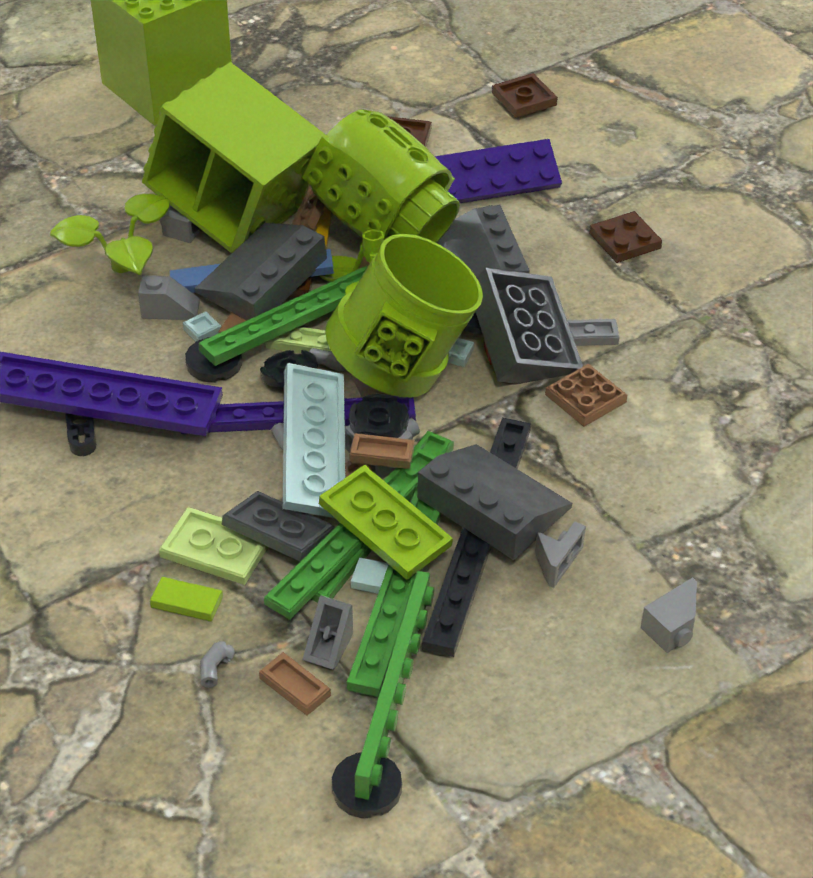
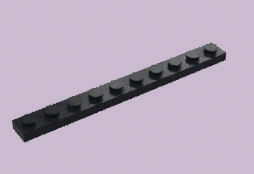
M502 417L490 453L518 469L531 431V423ZM465 528L461 531L422 640V650L451 657L455 656L492 547Z

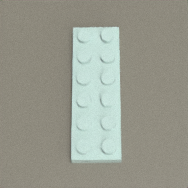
M287 363L284 370L282 509L334 518L318 503L321 494L345 478L344 374Z

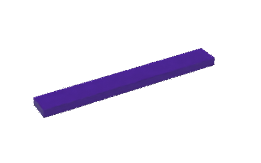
M393 396L397 398V402L406 405L409 419L412 418L416 421L414 397ZM344 398L345 426L350 425L349 412L351 406L355 402L356 404L361 402L362 398ZM284 401L219 404L208 433L271 430L274 425L284 423Z

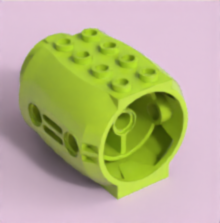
M357 110L338 122L328 134L321 137L302 177L311 185L313 193L325 207L360 237H362L365 231L376 229L384 233L385 239L396 234H411L437 243L452 225L460 208V202L448 192L455 179L451 171L442 165L413 135L378 111Z

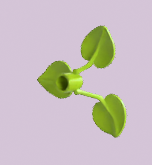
M139 194L131 197L124 207L125 213L133 216L130 221L127 239L121 238V240L112 241L107 244L102 234L96 231L99 228L98 220L85 215L71 216L60 221L51 230L50 236L56 238L62 244L71 247L88 245L94 240V237H97L105 250V255L111 260V267L114 272L126 273L131 271L141 275L145 264L152 255L153 246L148 239L133 236L135 223L139 220L142 223L150 224L160 220L167 213L170 207V200L155 194Z
M376 229L365 231L362 234L363 243H360V252L357 259L347 256H332L334 274L321 275L320 277L332 282L358 270L363 256L367 262H371L385 240L384 233ZM354 282L348 285L345 290V295L349 292H352L355 289L358 282Z

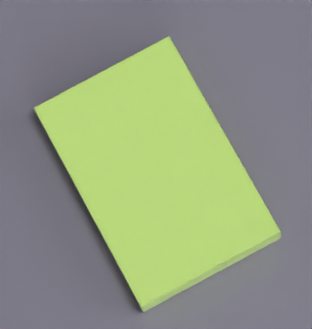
M188 507L160 547L159 555L161 558L245 585L267 551L268 546L221 525V517Z

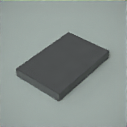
M259 491L222 516L221 524L298 561H302L335 528L332 524L308 513L282 509L283 502Z

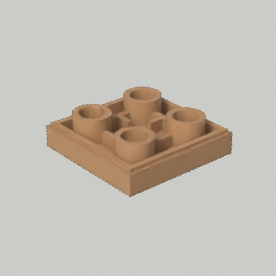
M590 364L547 386L545 391L547 397L583 427L626 403L628 396Z

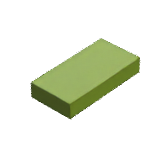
M161 577L150 599L151 608L212 622L223 599V592L219 589Z

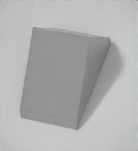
M322 595L319 597L302 660L332 670L336 668L353 636V605Z

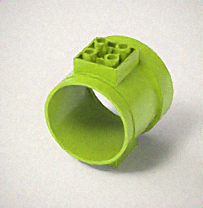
M411 234L389 236L381 244L355 289L341 299L328 320L325 330L327 343L339 363L366 385L393 396H421L433 387L447 366L449 351L481 305L483 298L482 288L471 269L459 257L443 246L429 239Z

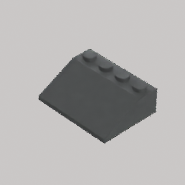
M501 205L474 208L453 221L447 232L437 242V244L459 257L476 277L485 268L521 273L530 272Z
M264 223L194 288L195 292L247 321L280 306L327 259L324 236L303 225Z
M485 268L476 277L483 293L482 302L476 310V315L498 382L527 383L569 375L583 367L551 276Z
M477 444L438 455L418 472V499L513 560L536 541L538 532L543 534L572 508L573 504Z

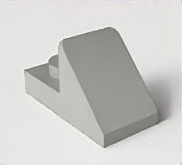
M574 521L567 532L563 531L560 534L558 540L542 533H537L535 553L548 586L554 588L582 550L586 526Z

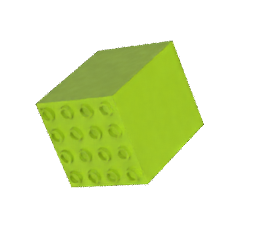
M91 0L102 84L154 126L158 124L160 118L159 110L165 102H171L183 90H189L200 79L210 76L216 68H222L229 62L232 63L227 0Z
M231 62L222 68H216L210 76L200 79L195 86L189 90H183L177 98L171 102L167 101L162 105L159 110L160 118L154 129L153 143L148 150L150 153L148 161L143 168L145 172L142 183L155 194L168 198L173 208L229 252L233 253L264 223L282 224L298 211L310 186L302 177L321 137L326 135Z

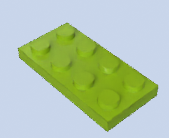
M363 465L319 496L318 504L406 580L452 546L453 538L366 465Z

